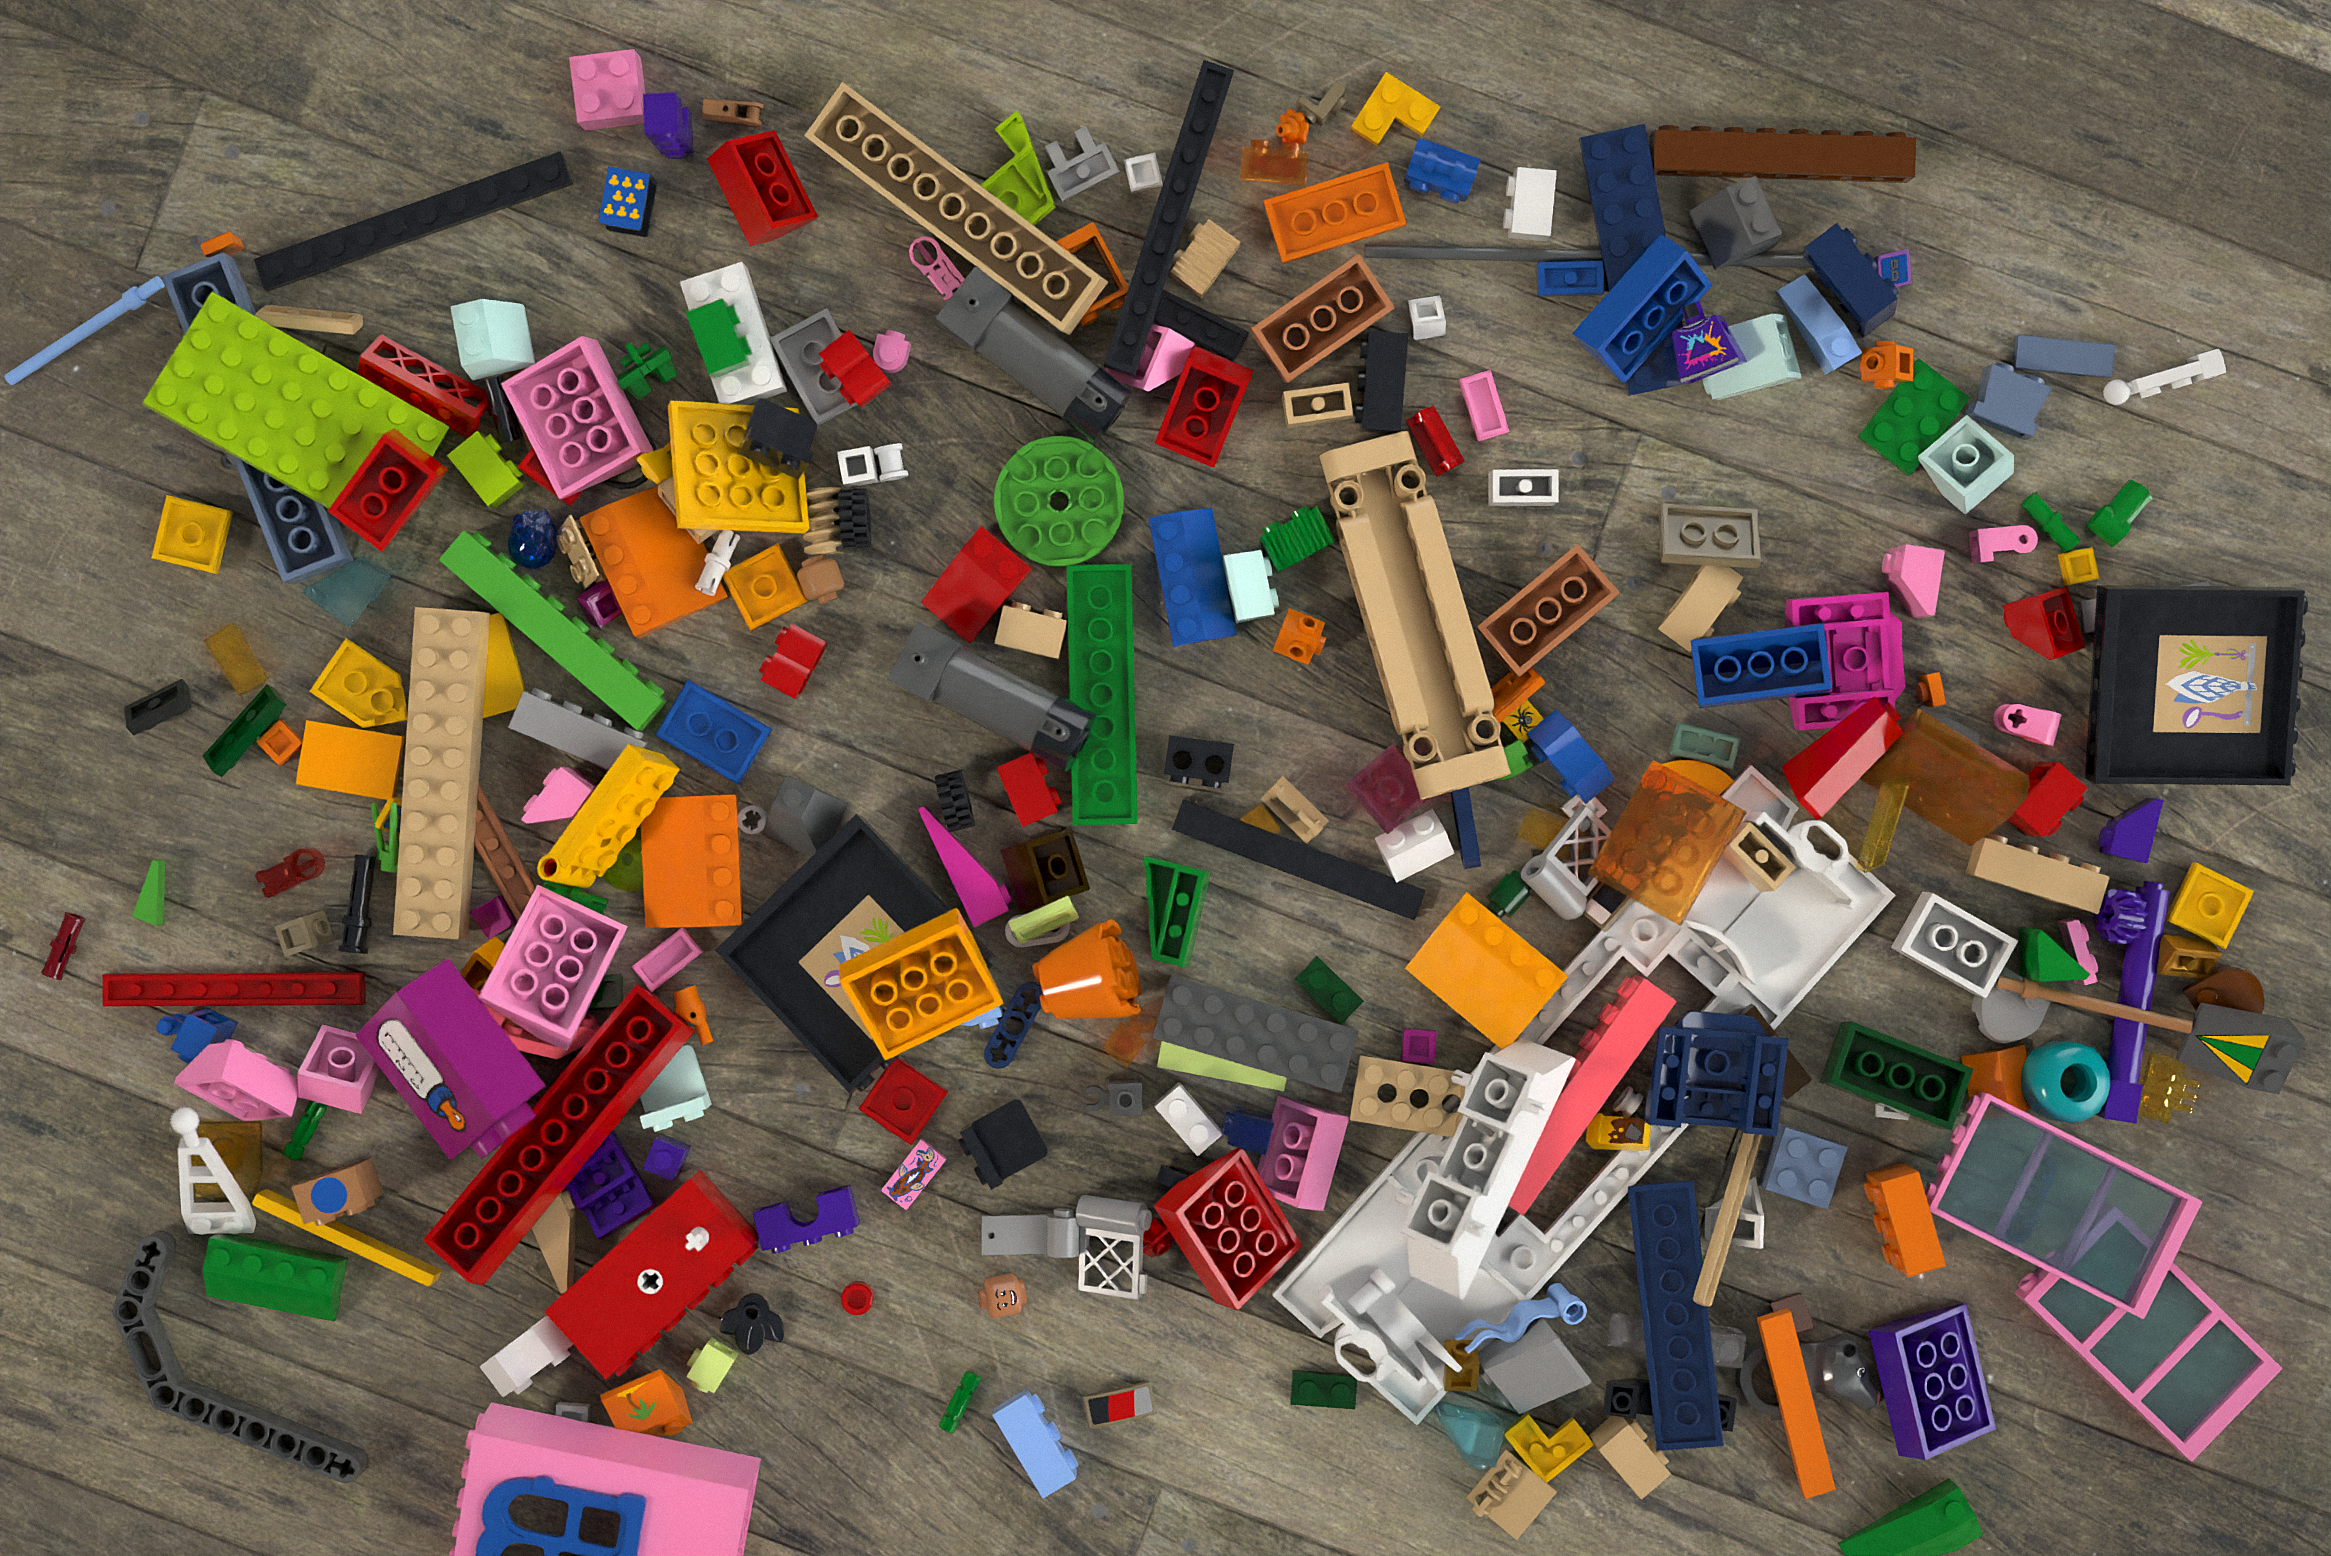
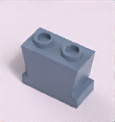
M1996 362L1995 365L1991 364L1983 368L1976 401L1968 405L1964 417L1968 415L1974 421L2026 440L2034 437L2038 424L2034 423L2033 420L2051 392L2052 387L2044 385L2045 380L2038 376L2026 374L2024 377L2014 373L2012 366Z

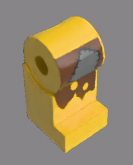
M1596 1113L1587 1126L1586 1142L1592 1149L1645 1151L1649 1149L1651 1125H1648L1644 1119L1604 1116L1602 1113Z

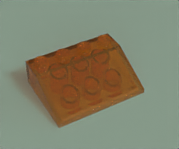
M1919 708L1901 728L1904 733L1861 776V780L1969 846H1972L2008 820L2028 797L2029 788L2028 775Z
M1653 760L1587 874L1603 885L1681 926L1747 812L1680 773Z

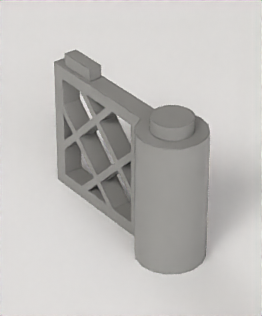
M1581 805L1544 852L1527 862L1522 869L1521 878L1564 920L1576 919L1586 909V896L1609 868L1614 870L1624 858L1625 854L1622 851L1626 848V845L1587 806ZM1586 817L1590 821V835L1578 837V825ZM1608 839L1614 846L1605 856L1598 857V840ZM1590 841V858L1578 859V843ZM1563 844H1570V860L1560 861L1555 856ZM1590 864V875L1582 883L1578 879V865Z
M1082 1195L1076 1208V1222L1080 1227L1078 1290L1135 1300L1140 1299L1142 1294L1147 1293L1148 1273H1142L1143 1235L1145 1230H1148L1151 1226V1211L1148 1210L1145 1203ZM1090 1236L1099 1237L1107 1247L1098 1256L1089 1246ZM1121 1240L1133 1242V1256L1128 1260L1116 1247ZM1109 1251L1121 1264L1114 1273H1111L1100 1260ZM1093 1265L1106 1278L1101 1284L1088 1282L1089 1268ZM1123 1269L1132 1278V1289L1123 1288L1115 1278Z

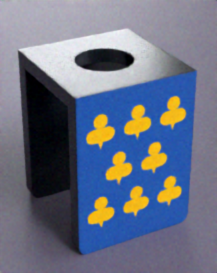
M608 166L599 222L602 225H606V229L610 232L644 238L648 237L658 182L649 173Z

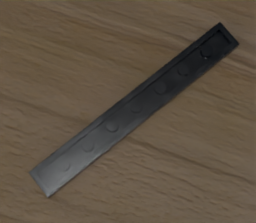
M1184 799L1172 827V830L1414 921L1426 892L1424 889L1403 881L1396 883L1394 878Z

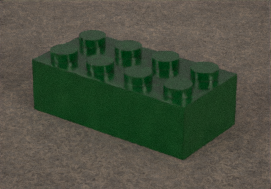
M1851 1021L1841 1022L1819 1083L1935 1128L1952 1130L1973 1068Z

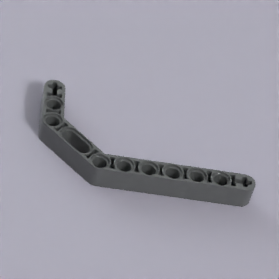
M166 1231L155 1232L140 1240L113 1305L112 1313L152 1406L160 1411L335 1481L350 1483L358 1478L366 1470L369 1463L368 1455L360 1447L185 1378L154 1306L175 1254L176 1240L172 1234ZM140 1271L148 1274L150 1278L149 1285L141 1282L139 1277ZM128 1301L135 1303L137 1306V1315L129 1312ZM141 1331L148 1333L161 1361L160 1370L154 1368L141 1341ZM164 1386H168L173 1390L174 1399L166 1397ZM194 1398L202 1400L205 1407L204 1411L196 1409ZM224 1410H229L233 1413L234 1423L226 1421ZM254 1422H259L263 1425L265 1435L256 1433ZM284 1434L291 1435L294 1438L295 1447L286 1445ZM314 1446L321 1447L325 1451V1459H319L314 1454ZM347 1460L352 1461L351 1467L353 1468V1470H350L348 1468L349 1463L347 1462Z

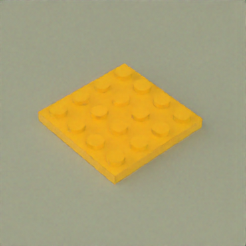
M670 401L668 415L677 528L805 534L809 530L804 472L799 479H796L737 454L754 405ZM786 408L799 414L798 408Z

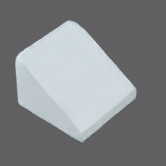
M1440 296L1408 300L1412 334L1415 340L1445 335L1446 320Z

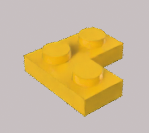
M1385 72L1350 129L1376 146L1379 145L1394 120H1397L1418 135L1423 136L1440 110V106L1388 72Z
M1528 1412L1502 1431L1503 1435L1531 1470L1546 1483L1595 1445L1573 1416L1548 1437Z

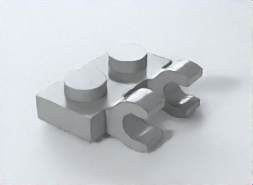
M1086 126L1074 132V136L1083 153L1069 161L1066 160L1057 141L1045 146L1046 153L1055 167L1047 171V175L1061 203L1120 172L1105 142L1095 146Z

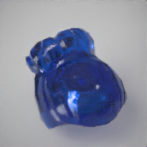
M546 509L524 511L521 514H516L513 518L508 540V550L513 560L524 568L538 569L543 567L553 559L556 553L558 531Z

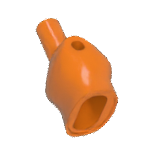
M697 985L673 993L676 1003V1014L694 1025L701 1046L713 1042L714 1040L706 1022L707 1009L699 996Z

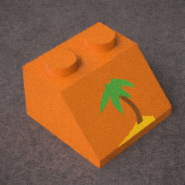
M661 1369L600 1395L601 1401L616 1429L662 1437L664 1435L678 1434L683 1430V1427L693 1423L683 1388Z

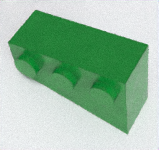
M1143 856L1152 959L1181 967L1189 966L1211 871L1151 856Z

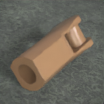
M704 98L702 118L709 121L760 127L762 121L759 120L760 110H763L764 105L757 102ZM739 108L747 109L746 118L738 117Z

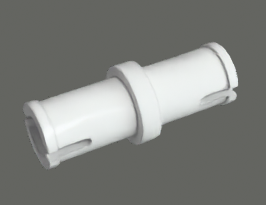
M720 530L712 552L708 553L704 559L706 565L698 583L695 585L698 591L703 588L702 593L710 596L715 595L724 571H728L731 566L729 560L737 542L740 540L739 535L735 534L732 537L734 532Z

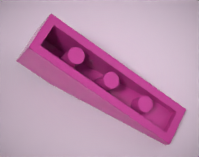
M927 806L919 808L918 811L973 927L1009 911L1010 906L1008 903L1012 902L1013 899L1005 884L999 885L997 879L952 832L949 833L947 827Z

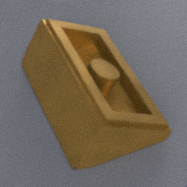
M1262 803L1255 805L1240 818L1245 823L1275 834L1280 831L1279 824Z
M2163 935L2160 942L2157 972L2160 975L2201 979L2212 972L2223 953L2212 943L2203 939Z

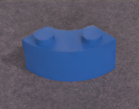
M1557 709L1526 734L1534 744L1530 748L1531 752L1541 763L1544 761L1549 763L1563 780L1559 784L1570 798L1577 795L1586 805L1615 780L1604 761L1592 750L1576 728Z

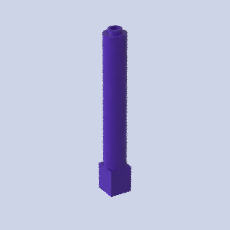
M2144 881L2143 887L2136 886L2135 893L2140 894L2141 900L2147 902L2144 912L2149 914L2144 920L2147 928L2140 930V939H2133L2131 944L2127 943L2117 999L2118 1004L2147 1011L2151 1009L2160 942L2163 936L2170 891L2163 890L2164 884ZM2114 1017L2107 1060L2110 1090L2105 1104L2100 1112L2095 1114L2096 1116L2104 1119L2137 1123L2143 1087L2138 1082L2148 1024Z

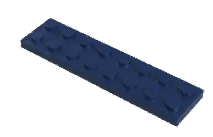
M1645 124L1579 138L1608 293L1661 234L1666 237ZM1682 320L1672 331L1683 327ZM1672 331L1625 382L1628 396L1683 385L1679 379Z
M1694 1180L1628 1186L1657 1451L1724 1446L1708 1306H1702L1693 1301L1703 1267Z

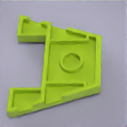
M1016 110L995 128L996 132L1013 151L1015 156L984 181L981 186L1032 225H1036L1056 206L1024 120Z

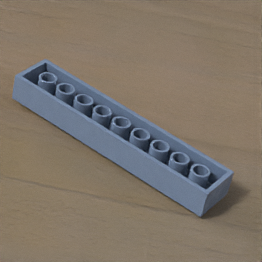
M224 252L162 276L185 334L211 292L255 316V308L236 260ZM233 456L282 582L294 585L354 561L339 521L328 512L327 507Z

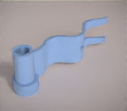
M1554 1283L1547 1289L1548 1298L1520 1301L1514 1306L1507 1320L1503 1323L1494 1325L1482 1319L1473 1320L1454 1337L1459 1341L1479 1327L1489 1328L1480 1332L1471 1344L1465 1347V1351L1470 1353L1487 1338L1496 1337L1508 1343L1519 1340L1528 1324L1536 1318H1556L1560 1316L1568 1324H1577L1586 1316L1587 1308L1577 1296L1571 1295L1562 1284Z

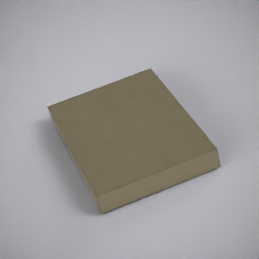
M1660 503L1661 563L1759 569L1761 553L1758 509Z

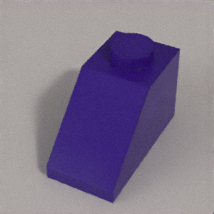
M2146 798L2107 821L2106 826L2101 829L2098 844L2101 845L2099 853L2134 862L2148 863L2164 800Z

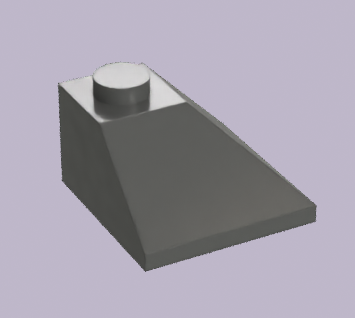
M785 776L771 806L762 835L812 857L834 836L849 803L792 776Z

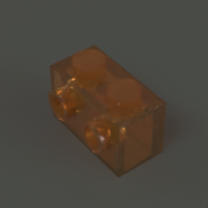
M1251 139V145L1243 146L1240 180L1306 185L1310 150L1303 149V143L1284 142L1282 148L1270 147L1271 141Z

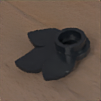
M751 1293L742 1297L737 1307L727 1310L723 1314L720 1321V1333L735 1334L737 1347L744 1354L751 1355L760 1349L764 1339L782 1342L784 1325L781 1317L769 1310V1304L762 1295ZM754 1308L758 1311V1313H750L747 1311V1309Z

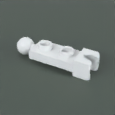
M2215 349L2186 359L2188 363L2186 365L2127 383L2118 379L2112 380L2105 386L2103 396L2108 403L2121 405L2126 402L2130 395L2140 393L2142 399L2161 393L2160 387L2171 384L2172 389L2192 384V380L2195 383L2226 373L2225 363L2220 349Z

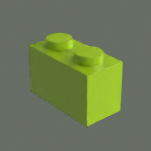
M476 431L447 456L487 506L496 509L525 486V483L520 478L523 473L517 468V464L512 459L506 461L499 453L503 448L491 434L486 436Z

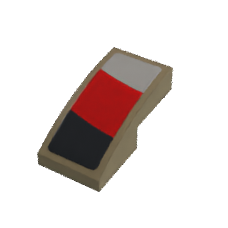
M1146 1380L1118 1389L1111 1387L1082 1396L1088 1428L1090 1429L1157 1414L1151 1384Z

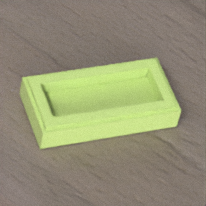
M1066 896L1008 923L1019 944H1023L1073 922L1079 916L1069 896Z

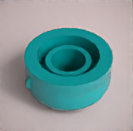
M2055 1040L2039 1045L2027 1057L2021 1072V1086L2024 1098L2033 1112L2035 1111L2038 1115L2048 1120L2074 1123L2084 1121L2100 1112L2109 1095L2110 1075L2105 1061L2095 1051V1048L2080 1042ZM2070 1067L2076 1075L2077 1083L2074 1091L2065 1096L2061 1090L2060 1081L2064 1070Z

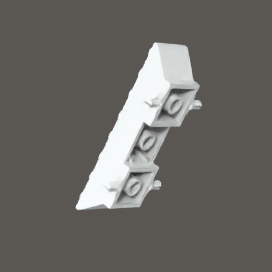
M1520 1038L1494 1055L1485 1052L1479 1066L1471 1075L1458 1069L1453 1072L1459 1077L1452 1075V1082L1465 1086L1464 1098L1457 1110L1464 1116L1436 1174L1428 1172L1422 1186L1415 1194L1403 1188H1400L1397 1192L1406 1198L1395 1194L1397 1202L1409 1206L1407 1218L1400 1232L1407 1235L1409 1271L1411 1276L1464 1300L1573 1067L1575 1058Z

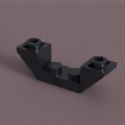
M1631 1378L1606 1381L1603 1415L1636 1419V1414L1653 1416L1649 1380ZM1718 1393L1722 1430L1733 1432L1737 1399Z

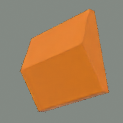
M2025 1044L1961 1055V1064L1973 1068L1966 1089L1968 1101L1973 1095L1977 1096L1979 1091L2022 1111L2030 1110L2031 1107L2024 1098L2021 1086V1072L2027 1059ZM1988 1105L1981 1119L2010 1115Z

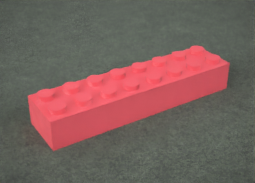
M1633 974L1631 978L1626 976L1616 990L1619 995L1612 1005L1608 1002L1599 1012L1597 1018L1600 1021L1593 1031L1588 1029L1580 1039L1578 1045L1581 1048L1573 1057L1576 1059L1508 1203L1511 1208L1521 1215L1526 1213L1677 1002L1645 978Z

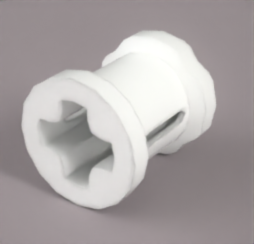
M901 443L873 449L874 454L878 455L882 473L879 476L880 482L893 481L908 476V471L904 470L900 451L903 447Z

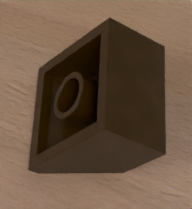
M1072 828L1001 849L1019 912L1044 906L1066 896L1070 897L1090 890Z

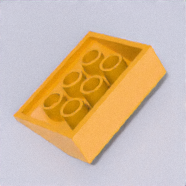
M1467 892L1405 967L1408 972L1500 1049L1511 1045L1568 978V975Z
M958 908L839 964V982L885 1060L1003 1004L1001 995L975 939Z

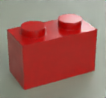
M1028 753L996 767L1022 827L1059 812L1057 805L1062 802L1055 786L1048 787L1044 775L1049 772L1044 760Z

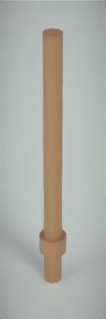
M1999 975L1995 982V988L2019 993L2020 997L2031 1000L2037 997L2190 1034L2193 1023L2189 1020L2039 985L2038 981L2028 978L2018 980Z

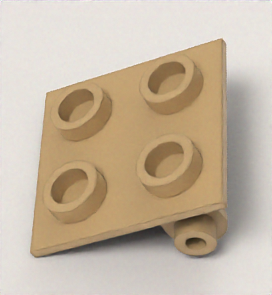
M572 515L568 516L557 531L559 534L557 535V542L561 551L564 554L567 553L572 562L570 570L574 580L577 583H581L584 590H586L594 581L598 584L607 580V577L598 558L592 560L597 555L595 551L591 553L588 551V549L592 548L591 542L585 544L590 540L580 519L574 521Z
M1505 1450L1468 1494L1466 1499L1474 1504L1472 1510L1476 1515L1482 1517L1486 1514L1514 1539L1518 1540L1555 1496L1557 1491L1508 1450Z

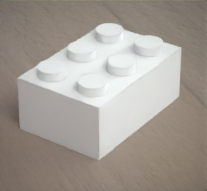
M1922 891L1891 948L1972 994L1987 998L2018 941L1934 893Z

